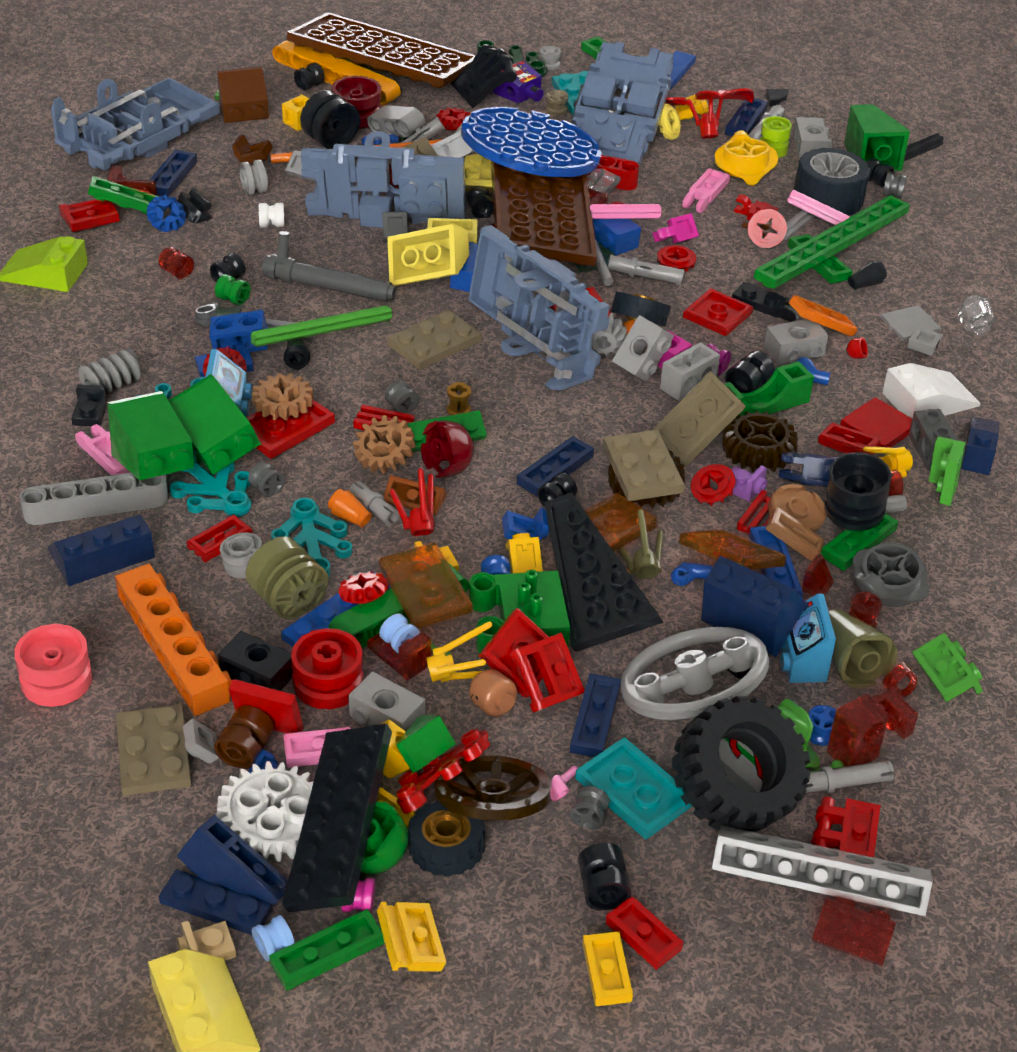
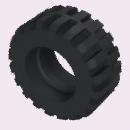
M735 696L732 699L724 698L717 701L690 721L681 731L682 736L675 743L674 749L678 753L672 757V768L678 770V774L674 776L676 787H682L684 794L681 798L686 805L691 803L696 809L693 814L700 820L703 818L710 820L708 825L714 829L720 830L721 825L757 832L762 828L765 829L791 813L797 807V802L802 800L806 793V787L803 785L809 782L811 773L809 769H806V765L810 763L809 752L804 751L802 746L806 742L801 733L797 735L793 727L796 724L790 717L785 719L780 715L782 710L775 705L765 706L766 702L762 699L754 697L748 701L746 696ZM721 739L737 740L749 747L756 755L763 774L760 792L746 791L735 785L727 777L719 759Z

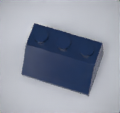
M141 514L53 542L47 546L68 587L155 558L152 532Z
M719 556L704 581L701 620L712 627H731L752 633L764 643L768 654L776 657L806 608L807 603L793 588Z

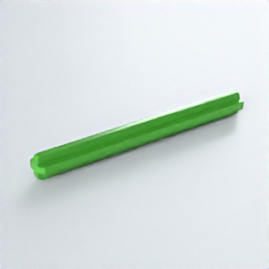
M385 305L253 331L250 334L251 343L256 347L389 321L392 319V309Z

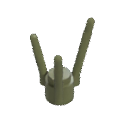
M640 509L638 510L642 548L636 551L632 561L621 542H617L616 546L628 565L629 573L635 574L639 579L654 578L658 573L662 572L663 531L659 530L657 533L654 553L649 549L644 511Z

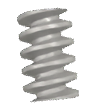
M130 347L126 351L120 350L117 354H110L107 359L100 358L98 362H91L88 364V367L81 366L79 368V377L83 385L104 386L108 393L112 392L111 383L119 389L122 387L121 379L127 385L131 384V375L137 381L141 379L138 358Z

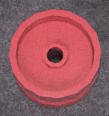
M62 624L42 625L28 631L19 639L14 649L15 663L19 672L21 691L28 700L41 706H62L78 700L88 691L92 683V670L87 641L79 630Z

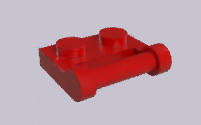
M93 199L67 205V203L59 205L60 215L72 232L119 222V213L113 203L108 200L100 201Z
M562 633L509 652L512 662L516 661L532 701L529 704L532 713L585 692ZM534 654L550 695L548 697H543L530 664L529 655Z

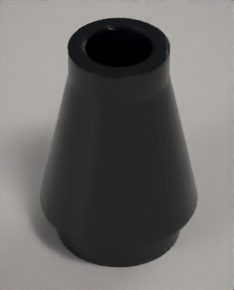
M870 261L855 274L848 277V284L854 290L881 284L887 277L886 269L880 261Z
M301 338L287 342L283 356L284 362L295 370L302 369L309 363L310 353Z

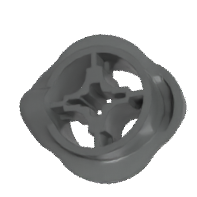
M882 543L870 549L860 550L855 554L853 558L855 582L869 600L882 606L902 607L911 602L922 601L928 596L929 585L927 583L926 567L919 555L911 548L898 543Z

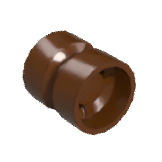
M238 707L229 720L227 727L224 728L216 740L214 750L224 763L240 769H248L253 765L262 750L261 748L264 747L274 731V724L265 712L256 707Z

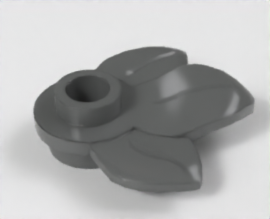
M213 302L195 309L194 322L203 327L210 326L211 317L241 313V305L222 308L220 304Z

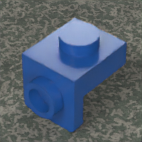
M544 508L539 509L534 519L508 510L502 518L504 538L512 539V535L530 533V538L539 537L540 543L541 539L546 538L549 533L547 514Z

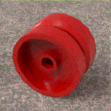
M324 628L303 635L293 645L291 665L293 670V687L296 696L304 704L317 709L330 710L349 704V694L364 680L362 669L363 651L360 642L350 633L340 629Z

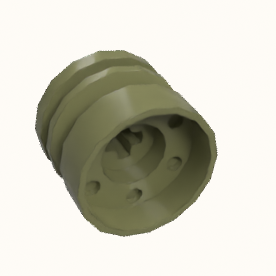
M277 537L263 544L253 554L245 571L246 582L265 600L279 617L287 620L295 619L316 607L324 597L329 584L328 574L313 557H310L294 539L289 537Z

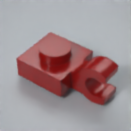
M739 194L736 202L742 203L743 206L737 205L734 212L746 215V220H750L756 212L762 209L778 211L779 208L771 206L767 202L756 201L753 204L748 196Z

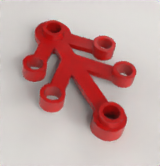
M474 728L460 737L462 742L458 746L425 765L423 772L417 774V772L412 773L410 770L400 776L398 782L402 788L396 792L398 797L396 802L403 814H408L418 809L427 801L423 790L442 775L443 779L447 781L461 773V757L466 762L479 757L490 746V742L487 739L489 737L486 730L479 731L477 728Z

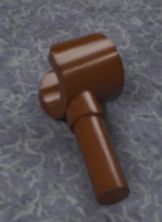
M772 221L767 222L766 225L757 224L763 230V238L768 233H776L772 232L769 228L772 225ZM743 222L742 227L748 229V223Z

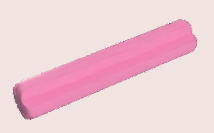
M796 190L790 193L787 200L789 204L833 225H837L850 218V216Z
M659 204L590 205L592 219H659L661 217V207Z

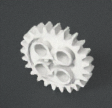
M270 762L266 763L263 770L258 765L253 764L252 773L243 768L240 769L239 778L230 776L229 786H222L221 796H218L217 817L256 852H261L265 860H267L269 854H274L277 862L281 861L282 853H287L291 859H294L314 782H309V772L301 776L297 775L298 766H294L290 771H286L283 762L280 763L278 769H273Z

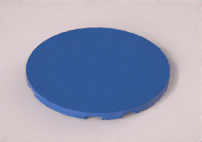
M513 107L483 108L471 112V116H466L461 128L463 140L475 152L497 164L525 173L549 177L581 176L595 170L601 158V150L598 149L599 144L587 132L565 120L560 122L549 119L550 115L531 110V114L518 111V108Z

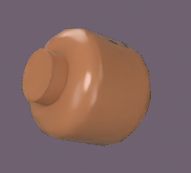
M488 669L478 673L472 679L469 697L471 702L488 716L498 717L507 713L514 706L517 698V688L513 681L498 670Z

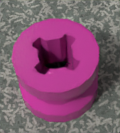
M366 878L364 881H358L353 905L342 906V912L350 913L353 909L361 911L368 909L372 914L375 878Z

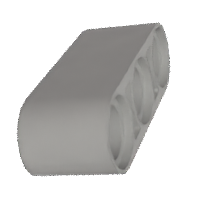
M385 105L367 118V123L373 132L381 131L387 134H395L398 137H408L415 132V129L424 126L425 118L421 111L414 107Z

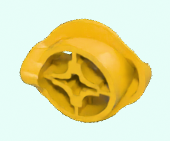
M740 130L734 133L729 141L717 149L715 152V163L725 173L742 178L746 184L754 186L777 165L778 154L768 143L750 138L745 131Z

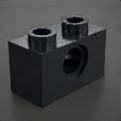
M240 631L218 653L219 668L221 671H227L231 680L236 679L281 691L292 679L291 653L244 631Z

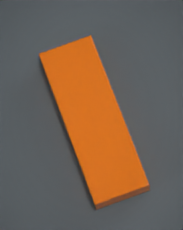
M793 295L789 301V304L805 319L849 336H854L858 331L852 321L842 313L797 295Z

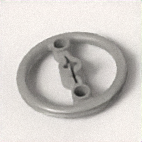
M731 627L692 629L666 637L634 657L622 674L620 689L626 705L642 716L657 720L694 719L710 705L715 704L721 699H732L735 696L747 697L764 680L770 661L764 643L754 634L745 630ZM723 643L724 650L708 657L701 650H690L680 654L675 659L676 670L659 676L656 673L642 674L652 663L674 651L699 644ZM729 668L733 672H742L751 668L740 681L716 695L692 702L664 703L666 699L665 694L680 688L689 695H697L708 691L714 684L712 675Z

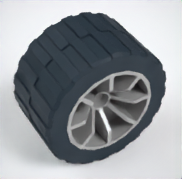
M836 148L813 149L804 153L799 159L794 190L848 216L854 215L863 206L870 168L861 157L852 152Z

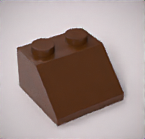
M262 66L217 71L220 111L224 123L269 118L268 98Z

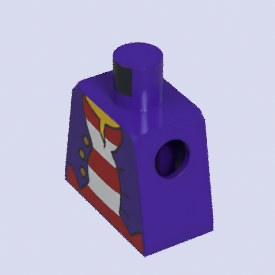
M524 61L513 64V69L517 73V79L514 82H505L493 89L494 94L515 103H521L530 98L538 102L544 95L541 89V75Z

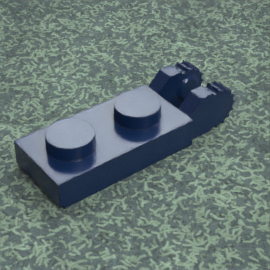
M790 452L782 453V461L803 464L802 472L781 469L779 470L778 477L801 481V484L827 487L830 465L838 457L806 453L805 455Z

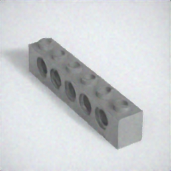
M723 825L720 826L712 864V870L922 916H926L933 882L931 870Z

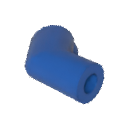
M801 357L796 361H799L814 376L813 383L828 385L830 372L817 370L812 361L807 357Z
M683 562L672 571L671 579L673 583L679 586H685L696 578L706 579L712 570V565Z

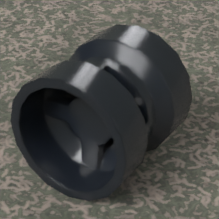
M311 63L306 66V69L300 68L294 72V80L297 87L306 91L312 88L313 85L322 84L325 80V75L319 64Z
M874 157L866 162L870 168L868 181H875L877 186L883 188L888 172L894 174V167L889 164L883 165L879 159Z
M476 186L468 192L467 202L472 215L477 219L490 217L494 212V207L488 189L483 186Z
M229 253L223 257L222 261L218 260L210 265V274L216 283L223 274H228L237 279L245 274L246 271L243 260L235 253Z
M560 472L552 477L550 482L543 484L538 489L537 496L540 503L545 507L544 502L569 493L576 496L578 488L570 475Z

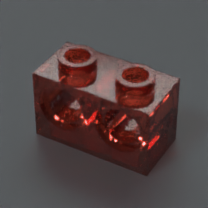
M868 694L837 708L827 752L834 760H840L844 767L867 764L877 759L889 714L882 705L878 704Z

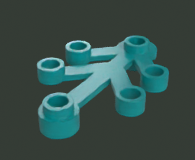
M194 450V468L183 470L182 472H189L202 484L175 481L170 485V494L176 499L184 498L187 494L212 495L220 498L204 499L201 496L189 497L187 499V509L191 513H200L204 509L223 510L229 516H243L252 507L251 500L246 494L247 488L251 486L248 481L249 472H237L234 475L235 489L234 491H229L226 487L230 473L235 470L234 462L218 471L215 479L197 464V455Z
M299 498L294 501L290 509L291 517L280 528L274 529L271 532V540L279 536L289 537L292 531L302 525V531L293 539L301 547L306 544L308 555L313 557L324 568L329 578L331 575L330 562L328 559L321 557L318 543L335 550V555L338 558L350 557L353 553L352 543L347 540H340V538H344L348 534L347 523L321 514L318 505L313 499ZM314 523L330 529V535L316 529Z

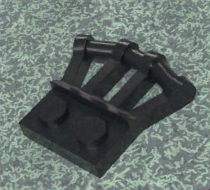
M484 44L472 62L450 84L474 108L488 94L492 96L494 88L505 82H514L517 79V73L513 69V59L502 48L494 49L491 45Z

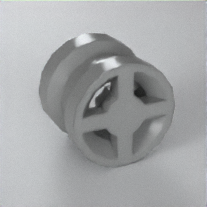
M555 46L542 47L539 53L540 61H543L550 71L558 69L560 67L558 58L561 56V50Z

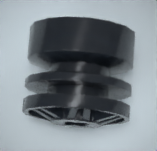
M861 452L846 453L836 458L830 465L824 505L827 517L835 525L847 530L863 531L878 526L884 519L892 477L889 466L882 459Z

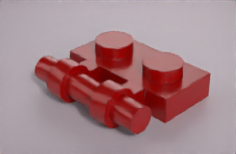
M823 797L821 805L816 809L815 820L818 825L812 834V844L826 848H837L840 851L874 858L881 805L846 798L845 807L840 808L834 806L835 801L833 798ZM834 823L842 825L841 832L831 830V826Z

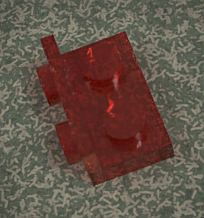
M838 896L834 900L826 898L812 941L883 967L895 931L896 922L890 921L891 916L876 909H870L869 913L856 909V904L846 898Z

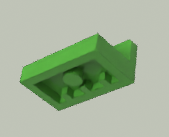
M937 437L929 482L937 484L936 492L941 493L939 503L951 506L958 486L966 442Z
M945 633L912 652L915 660L945 702L950 701L970 688H973L977 695L983 692L979 680L983 678L980 671L973 662L970 664L966 663L963 659L966 657V654L957 640L951 642Z

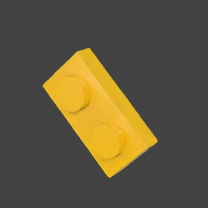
M619 932L583 935L582 945L595 1006L631 1003L633 991Z

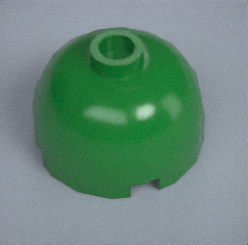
M376 801L361 873L376 875L386 872L394 867L406 852L408 845L407 828L400 814L387 802Z

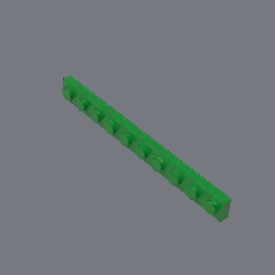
M890 195L755 269L753 278L760 281L764 286L775 289L907 214L910 204Z

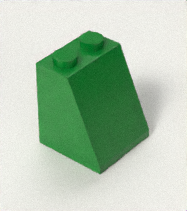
M873 104L851 105L844 145L848 152L861 157L864 162L874 157L879 159L883 165L889 164L894 167L895 171H902L910 131Z
M212 374L168 400L190 436L197 458L213 475L261 445L250 422Z
M162 391L107 402L111 454L136 478L144 480L194 468L193 442Z

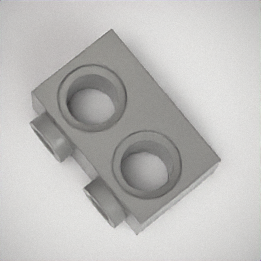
M461 130L431 145L438 156L461 158L474 151L463 140Z
M700 342L663 362L660 389L676 400L681 401L710 371L717 377L720 354Z

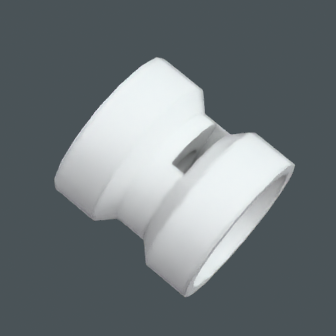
M259 203L260 228H267L269 225L284 227L283 203H275L271 206L267 203Z

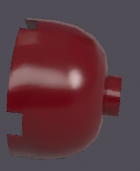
M434 421L427 425L423 431V435H427L426 443L421 444L422 461L428 470L433 467L438 472V475L435 476L437 478H445L462 473L470 465L474 451V444L468 431L462 425L452 421ZM442 461H448L450 466L443 470L439 464Z

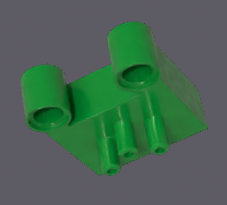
M528 570L526 573L496 575L480 572L470 578V607L478 612H487L498 605L500 618L485 616L478 620L476 628L487 622L492 623L491 628L476 636V649L479 653L516 608L520 609L549 637L562 633L567 647H569L570 625L558 570L542 572Z

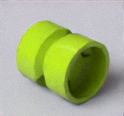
M770 116L762 121V136L760 140L768 143L769 146L775 149L778 158L784 157L788 153L792 128L791 122L780 116Z

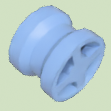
M399 613L390 616L383 623L379 631L381 639L386 643H391L393 650L399 654L410 651L420 637L418 628L408 624V620Z
M281 915L273 917L271 922L265 926L259 924L252 927V935L256 947L267 962L269 961L270 954L295 943L291 930Z

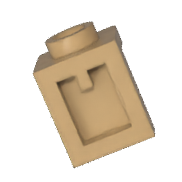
M189 921L181 923L183 936L177 938L179 951L183 949L224 958V961L237 957L236 949L225 921L192 931Z

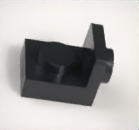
M78 384L76 388L78 401L71 417L72 425L93 426L98 424L101 426L107 409L105 387Z

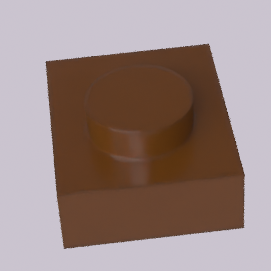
M239 135L233 143L232 149L240 163L248 161L251 164L254 160L261 159L262 162L266 161L273 146L269 140L249 145L246 137Z

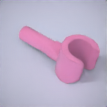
M572 766L563 775H555L552 778L551 799L553 802L564 797L570 791L566 783L576 774L578 769L576 766Z

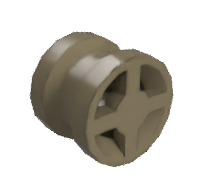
M562 90L549 91L546 94L548 102L546 112L557 116L565 114L567 112L566 102L568 101V94Z

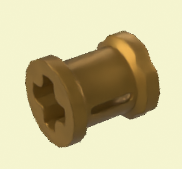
M462 382L449 385L447 387V396L449 397V404L446 408L449 415L471 412V407L468 404V398L471 396V387Z

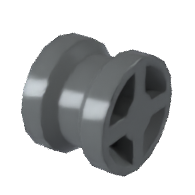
M888 172L883 196L895 195L896 198L902 199L907 176L901 175L897 177L893 173Z
M403 380L393 382L385 392V400L394 407L396 412H411L415 410L419 403L418 394L410 389L409 385Z
M262 461L251 469L248 481L251 486L259 489L262 495L271 497L281 491L285 484V476L280 471L275 470L269 462Z
M593 786L580 788L575 798L576 803L573 804L570 811V818L580 827L591 830L598 829L604 821V812L609 807L610 799L599 788Z

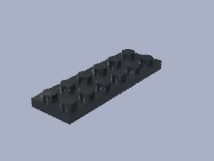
M387 723L326 733L282 902L288 913L353 905L392 731Z

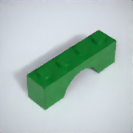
M798 361L776 368L771 378L762 387L749 393H740L731 382L724 385L746 406L739 413L740 415H744L745 411L752 414L756 410L759 413L765 414L768 411V414H772L810 402L814 376Z

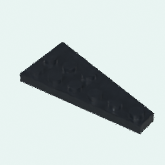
M569 493L544 502L556 568L559 573L570 625L569 638L573 650L578 652L663 623L656 610L637 586L575 496Z

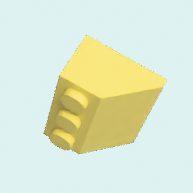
M448 224L389 236V282H392L394 286L458 275L469 257L468 230L455 224Z
M183 949L148 961L152 987L176 1052L260 1051V1046L224 958Z

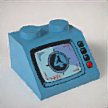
M211 349L205 377L212 374L244 416L248 417V400L252 398V384L247 383L246 371L217 349Z
M816 594L806 601V608L781 648L780 667L781 671L787 672L789 683L827 682L836 638L824 594Z

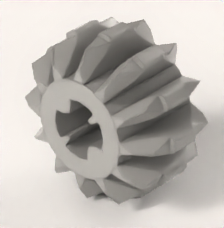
M613 313L607 316L610 319L608 328L593 333L591 341L592 350H595L598 354L604 353L607 358L611 352L617 353L627 335L626 326L622 325V319H614Z

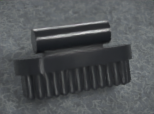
M192 188L189 191V195L184 192L179 194L178 202L183 204L186 218L191 223L194 222L196 224L202 221H209L212 218L207 212L211 209V203L196 188Z

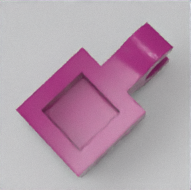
M692 213L671 218L667 221L668 227L658 229L657 232L652 233L655 242L672 237L675 244L699 236Z

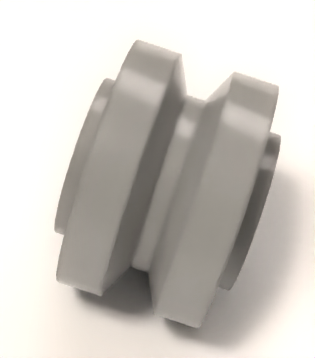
M261 159L254 160L252 166L248 161L241 162L239 171L240 181L247 196L254 195L256 189L260 194L267 193L268 176Z
M245 532L231 535L221 543L220 553L223 559V566L229 576L246 578L245 571L248 562L256 550L262 546L261 538L256 534Z

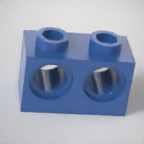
M263 310L211 317L209 336L213 349L229 347L233 350L248 348L249 352L268 350V345L260 347L252 345L250 336L253 331L268 329Z

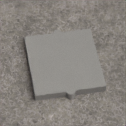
M919 305L884 313L880 316L889 326V330H893L902 341L910 339L918 326L934 332L941 331V327L932 319V316L928 315Z

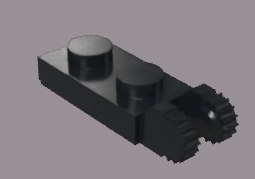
M743 282L732 294V298L753 306L754 310L775 318L779 317L789 322H794L799 317L797 311L789 304L791 298L789 299L776 292L759 288L754 284Z

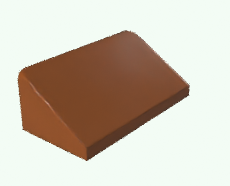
M390 475L383 495L385 502L395 505L389 493L390 489H394L403 508L411 510L420 508L418 482ZM425 484V489H426V501H427V484ZM434 486L433 515L435 516L447 497L445 489Z

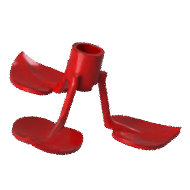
M750 88L697 92L695 95L697 100L709 99V113L702 114L701 119H699L692 101L685 97H667L665 104L667 103L671 106L688 105L695 118L696 126H700V137L716 138L719 136L718 125L723 99H740L752 103L754 92ZM719 99L715 116V113H713V100Z

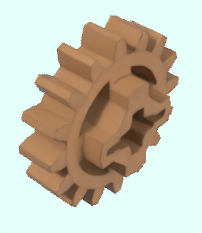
M278 373L275 376L276 378L268 375L267 381L259 380L258 386H253V405L256 412L262 411L263 417L272 415L273 420H276L279 416L284 420H288V417L292 415L298 418V412L307 413V407H312L313 389L310 387L309 381L303 382L302 376L293 378L292 373H289L287 377Z
M383 415L382 421L379 422L376 418H372V425L363 424L362 426L365 431L356 432L358 440L353 442L354 453L362 467L365 469L369 466L372 473H375L380 468L382 474H385L389 467L393 471H397L396 465L398 463L402 465L407 464L404 459L405 456H413L411 448L416 447L413 432L408 427L406 421L399 422L397 416L388 421L387 416Z

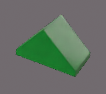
M421 715L417 717L396 743L412 773L420 770L456 745L439 715Z

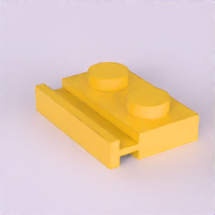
M381 902L377 909V915L392 971H398L399 967H404L408 971L441 972L447 962L430 904L396 902L393 906L387 905V902Z

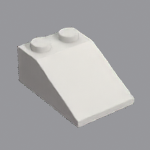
M913 363L887 369L883 394L898 411L910 418H913L914 411L941 409L945 416L980 406V402L951 372Z

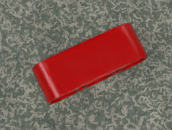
M601 155L598 167L592 172L587 173V182L621 190H634L638 186L639 164L632 160Z

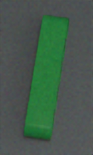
M443 562L388 589L378 599L369 603L359 604L337 615L330 622L328 628L340 629L350 633L360 642L363 649L381 639L379 631L383 623L390 616L398 613L402 614L408 620V623L411 624L432 613L431 610L436 611L457 600L456 597H463L469 589V581L448 562Z

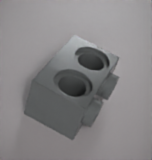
M941 409L914 411L909 431V438L927 471L931 470L937 437L958 441Z

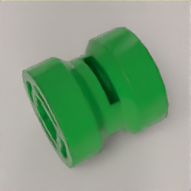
M228 274L220 276L215 285L216 297L225 301L229 299L235 305L244 304L250 296V284L241 279L236 281L235 277Z

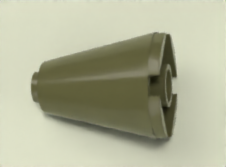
M835 609L829 611L836 638L832 660L840 678L851 688L862 689L876 685L877 683L874 680L878 679L881 675L887 677L896 663L898 654L892 639L885 633L842 610Z

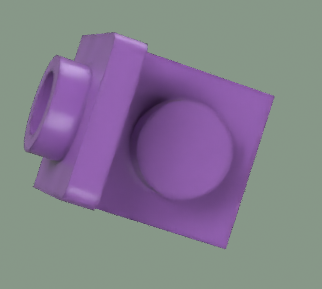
M761 465L752 474L735 466L732 471L735 475L737 486L734 487L733 494L750 502L756 494L759 495L762 490H765L768 482L765 479L767 468Z

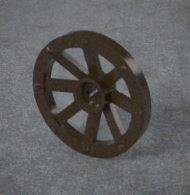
M499 755L479 756L469 762L462 758L460 759L461 773L447 781L443 779L442 775L435 780V796L444 807L457 814L481 820L503 821L524 818L541 811L547 806L551 798V780L542 769L520 759ZM491 771L490 779L480 780L475 772ZM501 773L517 775V777L507 783L501 780ZM462 776L471 788L453 780ZM529 781L535 785V787L518 791Z

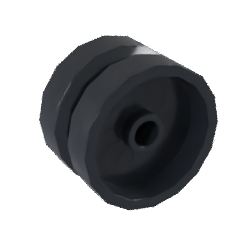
M322 90L307 100L301 112L300 122L305 134L316 140L323 147L333 149L334 144L348 145L353 140L359 128L360 117L355 106L330 90Z

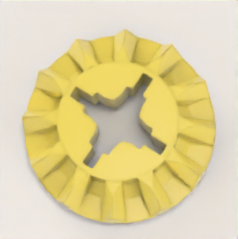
M666 103L659 121L660 133H663L665 139L674 140L680 134L681 122L677 111L670 104Z

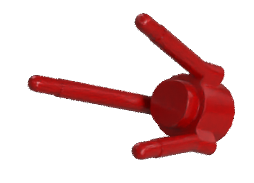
M422 468L418 469L420 508L411 510L409 517L395 490L390 489L389 491L402 519L403 529H410L412 536L429 535L434 532L435 527L433 519L434 476L433 474L428 475L426 501L424 470Z

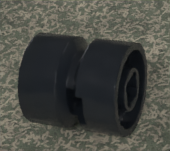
M754 350L726 372L725 381L726 383L731 382L740 393L755 391L771 378L775 372L774 363L765 353Z
M602 842L588 846L580 852L578 862L583 880V889L586 904L591 909L597 911L613 910L631 897L623 852L618 845Z

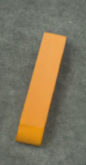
M287 40L278 44L272 50L276 62H282L281 64L295 70L300 68L306 69V66L311 63L319 64L325 75L324 82L331 85L337 80L349 76H365L376 80L381 86L380 103L382 106L397 99L401 94L400 87L396 81L344 59L335 58L330 53L315 52L314 48L307 46L298 47L294 42Z

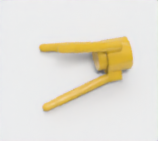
M865 446L863 448L864 452L887 454L884 457L878 458L882 459L889 466L890 471L894 473L892 474L891 482L898 478L906 477V471H909L913 466L912 455L905 447Z
M487 622L442 647L432 649L434 656L426 657L432 682L472 679L482 672L456 671L484 666L486 664L484 659L454 664L452 654L445 655V653L491 628L492 623Z

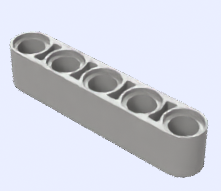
M132 473L26 488L20 493L23 518L25 522L31 525L157 508L163 506L168 501L166 475L139 480Z

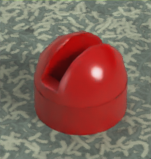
M864 337L854 338L847 344V354L851 358L861 359L867 357L868 346Z

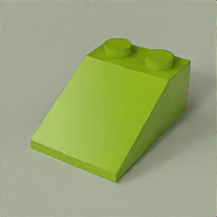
M59 236L18 249L0 271V281L69 292L88 265L85 241L70 236Z

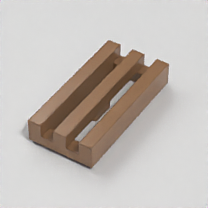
M776 507L770 514L771 518L768 520L769 524L766 526V530L814 563L820 557L824 539Z

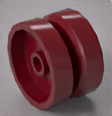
M349 76L337 80L332 85V92L355 106L359 112L360 124L358 129L369 127L367 118L382 108L380 103L381 86L379 82L365 76Z

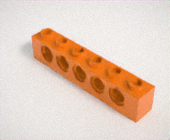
M150 563L115 575L118 598L194 717L229 703L230 693L228 689L232 682L227 671L220 670L215 653L212 650L208 651L206 649L201 632L199 630L194 631L188 613L180 610L177 597L174 592H168L162 574H156Z

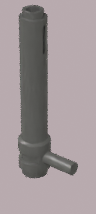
M286 231L279 232L278 255H266L263 260L262 273L267 275L269 279L277 280V278H281L283 282L287 283L299 282L388 302V300L393 301L396 296L397 288L392 285V282L301 263L295 258L288 257L289 232Z

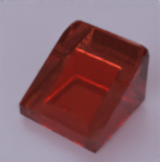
M818 554L805 571L802 591L812 596L824 594L825 597L834 581L823 555Z

